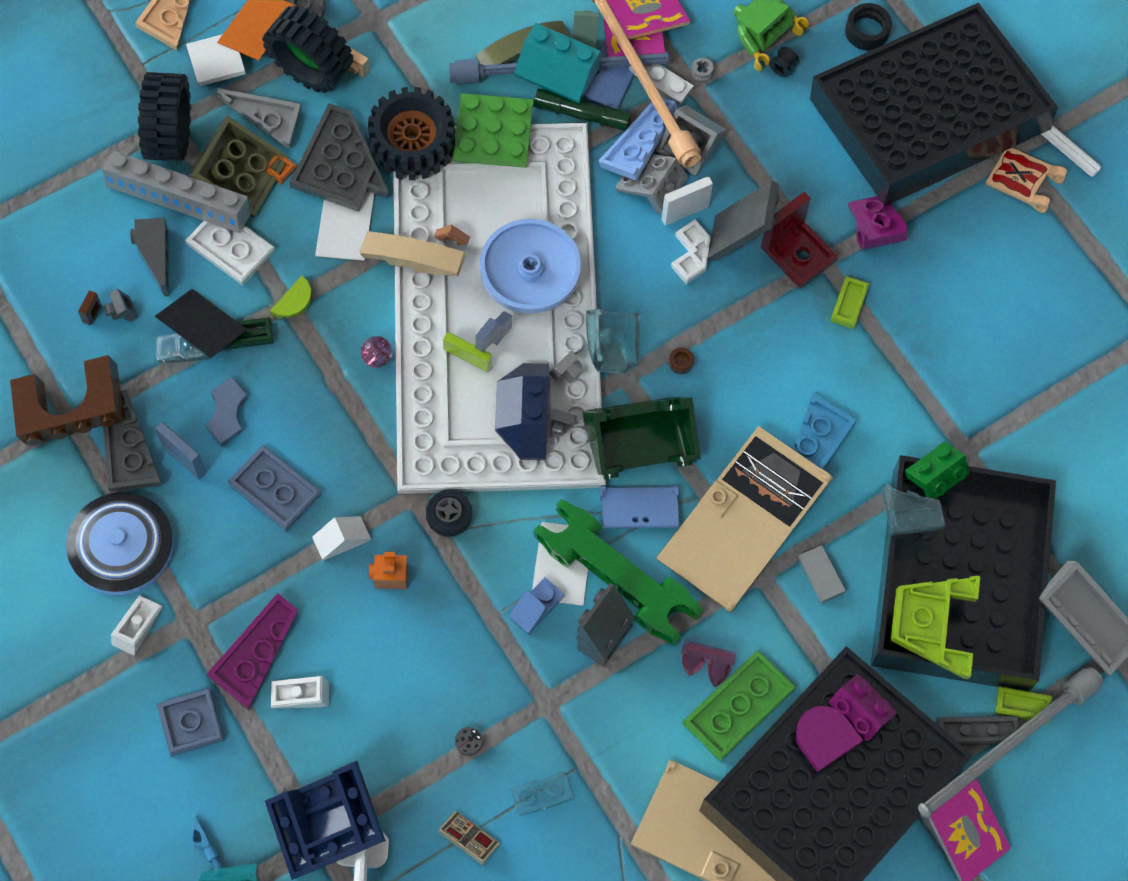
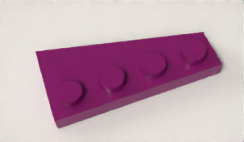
M277 593L207 673V677L248 710L298 609Z

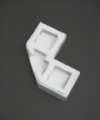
M696 219L678 230L675 235L689 252L672 262L671 267L686 285L705 273L711 237Z

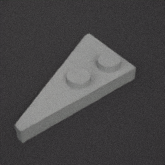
M218 88L217 97L219 100L283 146L291 148L302 110L300 103Z

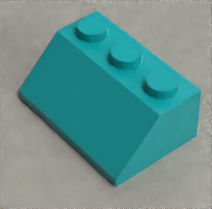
M535 23L524 41L514 76L579 104L600 67L601 51Z

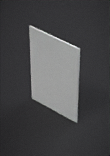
M367 192L359 211L324 200L315 257L365 261V258L359 252L367 231L369 232L374 193Z
M542 522L541 526L555 533L563 532L569 526ZM539 542L532 590L546 577L565 594V597L559 603L583 606L588 569L576 559L569 568L563 566L550 556Z

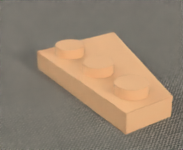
M151 0L135 22L136 27L177 51L191 0Z

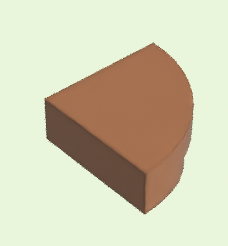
M453 225L436 229L434 235L436 239L442 242H446V239L456 241L459 246L467 245L470 236Z

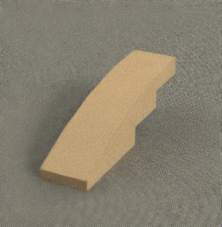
M368 231L359 252L363 258L385 260L389 265L411 267L417 273L459 276L466 257L465 252L439 244Z

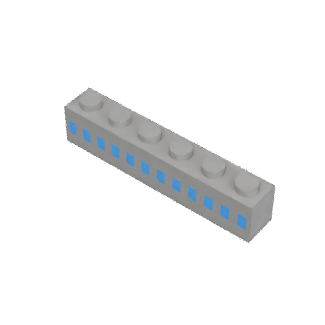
M117 151L112 152L102 168L106 186L111 189L238 233L241 232L251 215L248 196Z

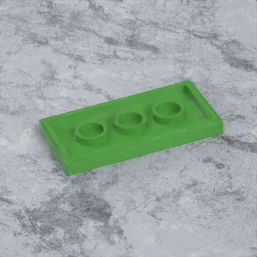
M757 650L682 722V725L721 762L796 690V686Z

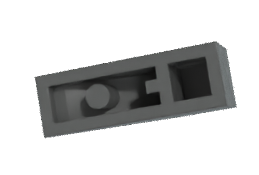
M165 218L134 219L135 229L130 230L131 243L136 244L140 257L163 296H169V246Z

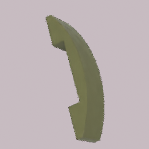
M562 21L540 23L542 26L571 38ZM533 26L511 33L483 49L476 55L479 64H508V62L518 59L524 41Z

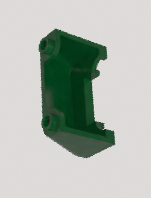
M669 397L582 411L598 475H603L604 479L619 477V472H622L624 469L666 462H677V467L693 465L692 460L701 459L692 397Z

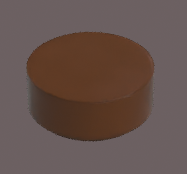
M686 348L674 349L669 356L668 364L670 369L677 374H686L691 371L694 365L693 353Z

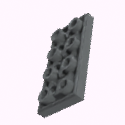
M774 181L768 182L715 215L708 259L717 261L724 256H728L730 252L743 247L747 242L756 239L759 235L770 231L774 227L776 222L774 217L775 207L779 202L778 183Z

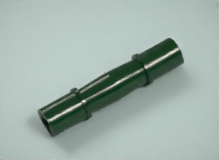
M539 88L533 103L534 108L556 113V115L561 113L580 120L600 123L602 127L607 126L622 131L628 129L632 113L611 108L608 105L603 107L585 100H581L578 104L563 96Z

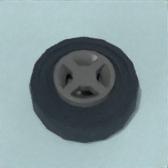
M443 490L436 493L429 500L426 507V520L429 527L435 533L444 537H454L463 533L469 527L472 520V506L468 498L462 493L455 490Z

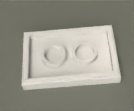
M203 221L185 240L186 245L242 286L275 252L274 246L245 225L241 232L238 233Z

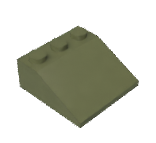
M226 116L216 127L188 176L248 196L250 216L254 217L276 181L274 175L271 176L265 171L267 163L274 156H279L283 159L284 157L289 158V156L229 116ZM278 159L270 168L280 174L285 162L283 159Z

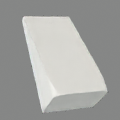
M139 595L112 632L111 644L131 655H135L163 606Z
M323 676L271 681V708H318L329 706V681Z

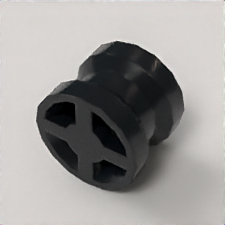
M781 47L777 52L778 56L773 57L769 65L777 75L788 77L792 72V67H796L800 59L792 49Z

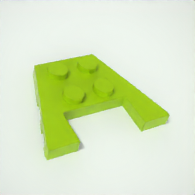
M970 576L965 579H948L947 581L935 583L925 582L898 586L896 589L891 641L963 679H969L972 671L973 653L945 648L950 598L976 602L979 597L980 576Z

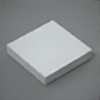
M705 177L665 194L661 217L665 226L709 208L713 187L710 177Z

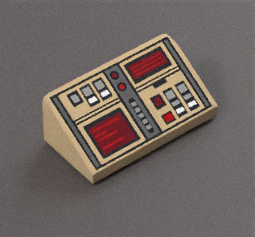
M457 811L439 829V834L483 866L500 845L497 840Z

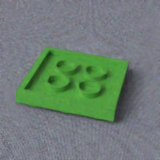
M461 93L453 162L527 168L533 99Z

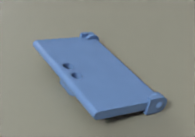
M605 39L600 48L601 57H607ZM629 66L599 68L583 98L603 107L608 105L611 108L619 109V105L634 74L629 70Z
M673 485V487L600 486L603 528H679L678 485Z

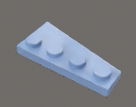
M662 97L673 116L676 109H678L676 102ZM652 102L599 159L598 162L601 168L637 181L667 129Z

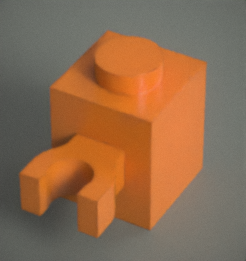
M384 552V555H375L374 563L369 564V579H373L375 588L407 589V555H395V552Z

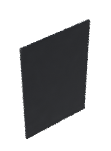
M193 289L155 315L158 320L209 358H212L248 330Z

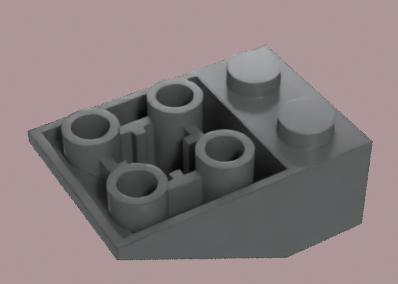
M612 583L608 585L606 590L601 588L593 600L595 602L593 608L590 611L586 609L578 620L580 625L577 629L579 634L576 637L578 640L577 650L602 667L606 665L634 625L635 619Z

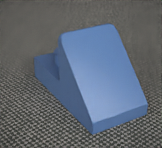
M544 577L531 592L527 590L509 615V618L529 635L565 597V594Z

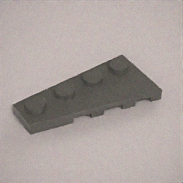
M122 390L121 396L125 420L116 422L111 427H103L109 492L162 486L127 390Z

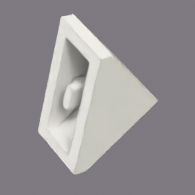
M361 516L334 517L312 537L323 561L371 541Z

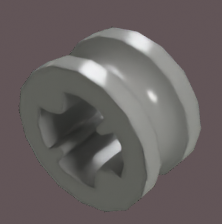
M707 58L696 59L692 64L691 70L693 79L698 82L709 81L713 74V63ZM699 67H701V69H703V67L706 68V69H707V70H706V73H703V70H702V72H699V71H698V68H699Z

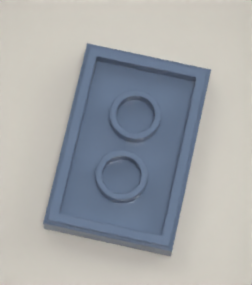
M264 445L228 481L230 487L286 532L321 496L320 490Z

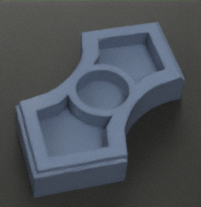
M503 311L495 320L489 318L476 334V349L483 353L492 343L498 345L512 328V315Z
M232 377L211 391L216 408L212 419L205 425L206 429L221 446H224L243 432L238 423V412L248 398Z

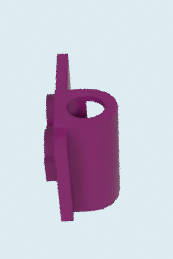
M878 196L848 202V207L856 219V236L861 250L906 241L907 225L899 212L896 213L891 204L884 206Z

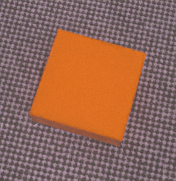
M274 156L267 163L265 171L271 176L274 175L276 182L282 185L295 172L297 165L284 157L285 165L280 174H278L270 167L278 159L282 160L283 158Z

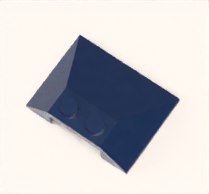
M358 761L332 771L333 774L304 787L286 791L265 800L291 880L386 841Z

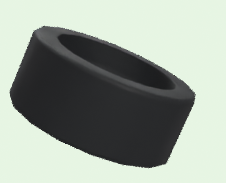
M873 3L860 4L849 13L845 27L846 38L858 49L866 51L876 49L888 41L892 27L891 16L880 5ZM862 18L874 19L881 25L882 32L872 36L862 34L856 29L855 22Z

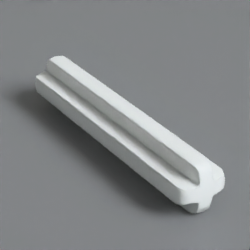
M1052 125L1051 130L1041 134L1091 177H1094L1100 171L1101 165L1055 126Z

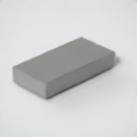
M822 545L798 555L797 559L821 604L845 594L846 590Z

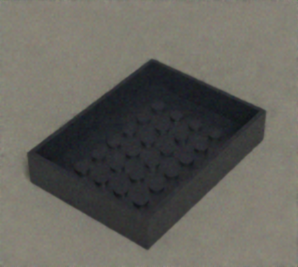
M979 2L813 76L810 94L811 102L884 206L1051 130L1058 108Z
M900 455L892 477L870 666L1030 692L1039 681L1045 605L1039 598L1048 583L1056 480L968 466L969 475L933 502H930L926 499L924 489L909 480L905 473L906 469L921 458ZM970 576H980L979 597L976 602L950 598L945 648L973 653L972 671L969 679H963L891 641L896 589L898 586L925 582L935 583L947 581L948 579H965Z
M846 646L704 798L699 812L776 881H864L921 816L918 810L919 804L925 803L948 785L973 755ZM859 674L883 699L889 702L897 714L872 739L866 741L860 735L863 739L861 744L817 773L797 744V724L802 715L809 709L818 706L831 707L829 701L837 691Z

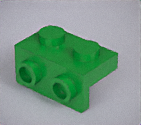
M945 441L905 470L907 478L924 489L926 499L930 502L943 495L970 473L966 456Z

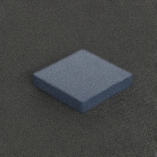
M161 422L155 427L162 448L200 480L205 475V470L199 453L164 422Z
M210 688L157 703L171 757L224 741Z

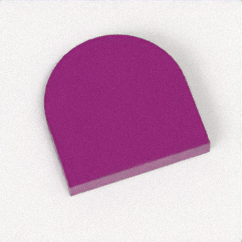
M818 706L806 711L800 718L796 728L797 744L817 773L863 741L843 714L827 706Z

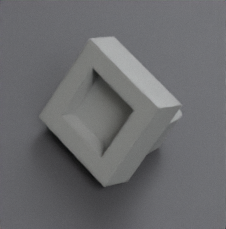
M571 350L549 374L555 380L562 376L569 383H572L581 374V371L574 364L579 357Z

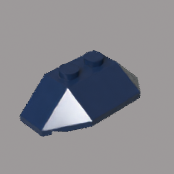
M523 363L497 381L495 431L520 460H546L549 364Z

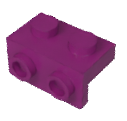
M859 674L844 684L829 701V705L843 714L866 741L872 739L897 714L889 702L883 699Z

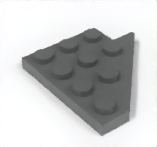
M328 103L289 182L290 188L359 211L367 192L388 198V189L352 112Z

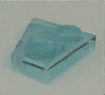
M883 484L881 489L891 536L944 529L945 522L939 500L921 497L917 493L908 490L905 493L891 488L892 485Z

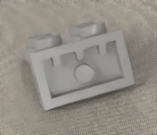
M652 154L637 181L622 176L615 188L618 192L647 197L655 212L662 214L665 194L681 188L688 176L675 157Z

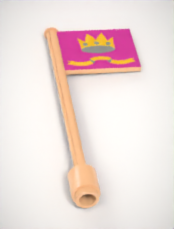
M592 0V2L596 3L671 134L668 145L679 164H682L685 168L696 165L701 160V151L689 131L680 130L629 41L630 39L689 25L690 20L678 0Z

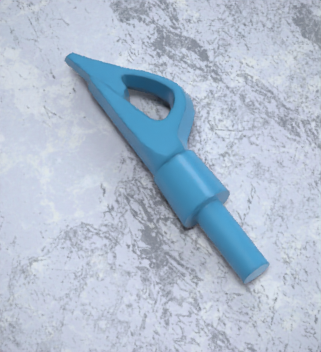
M196 815L191 834V844L194 848L204 850L208 862H212L215 869H222L223 867L218 860L220 855L210 842ZM196 831L201 835V842L198 843L195 842Z

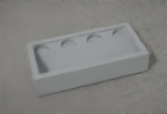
M1068 560L1048 583L1039 600L1103 671L1110 676L1128 657V618L1077 561Z

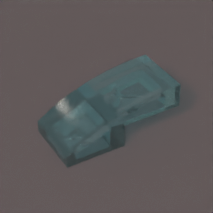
M177 333L157 337L158 362L177 363L212 359Z

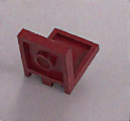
M805 191L774 214L776 218L775 225L770 231L764 232L760 247L800 289L835 263L838 258L836 253L805 223L811 198ZM804 251L809 255V258L805 260L799 259L796 253Z

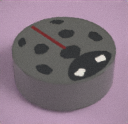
M473 727L461 729L455 737L457 750L465 756L477 754L482 747L480 732Z

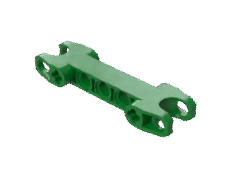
M561 499L556 504V511L567 521L569 525L567 529L563 532L555 533L549 531L544 526L538 525L533 531L534 537L543 545L549 555L563 566L569 568L576 559L607 585L612 583L620 595L639 609L634 615L636 623L652 636L676 647L680 642L681 635L670 625L668 617L672 613L683 612L691 618L698 620L703 614V608L695 601L688 590L674 579L667 577L661 585L597 536L602 530V526L593 516L584 509Z

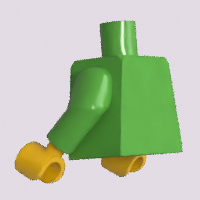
M753 0L748 6L738 4L734 9V16L738 25V36L749 55L754 56V68L757 71L762 70V66L758 61H763L767 67L769 64L768 55L760 54L758 50L765 51L792 25V31L797 36H801L808 27V20L804 17L797 18V13L783 0Z

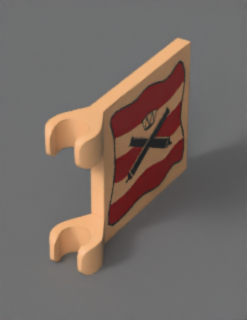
M1010 148L1003 152L988 177L986 185L1031 205L1040 213H1045L1050 199L1046 196L1036 195L1046 176L1054 182L1062 184L1067 170L1064 167L1052 166L1019 150Z

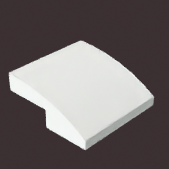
M222 35L186 44L199 86L246 74L240 53L217 43Z

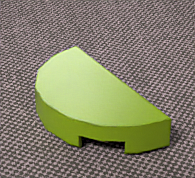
M301 276L270 310V314L283 319V317H298L304 313L311 303V288L308 281Z

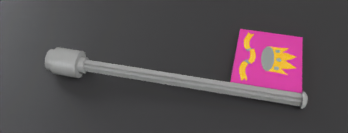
M1094 668L1080 670L1063 684V694L929 800L919 804V813L923 817L928 818L959 881L973 880L1011 849L976 778L1069 704L1082 705L1096 694L1103 684V679Z

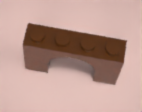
M109 355L84 361L87 385L86 395L82 403L75 410L64 415H53L48 412L45 384L35 374L11 379L10 385L16 437L26 445L34 446L41 444L45 440L63 439L69 434L87 433L92 428L100 426L111 427L116 422L124 421L118 365Z

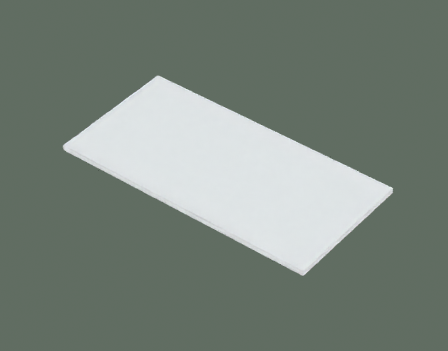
M587 123L531 124L527 168L453 162V156H449V163L446 167L440 164V172L434 174L431 170L429 171V178L422 179L421 174L415 175L416 180L409 181V175L405 174L403 179L396 178L395 171H393L394 235L439 244L465 252L466 254L459 276L417 273L411 267L395 266L398 494L438 493L443 490L482 492L584 489L606 486V480L603 478V475H598L582 414V411L602 408ZM414 135L408 136V138H415V137H417V136H414ZM521 219L544 220L563 229L575 242L581 259L580 278L572 295L558 307L541 313H519L497 303L485 289L480 275L482 249L488 238L497 229L510 222ZM453 225L470 236L467 245L460 246L457 245L456 241L446 239V242H442L434 237L436 229ZM503 311L512 315V328L498 345L492 343L485 350L492 355V366L488 372L443 350V338L447 332L475 345L476 334L489 318L495 320ZM572 350L579 357L574 364L581 371V374L572 383H569L562 376L555 380L549 374L547 417L550 408L576 415L575 425L570 426L566 424L564 434L560 436L551 433L555 421L547 418L546 460H520L495 431L497 381L523 363L549 364L550 373Z

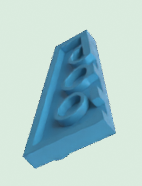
M813 394L793 450L824 470L856 424L857 419Z

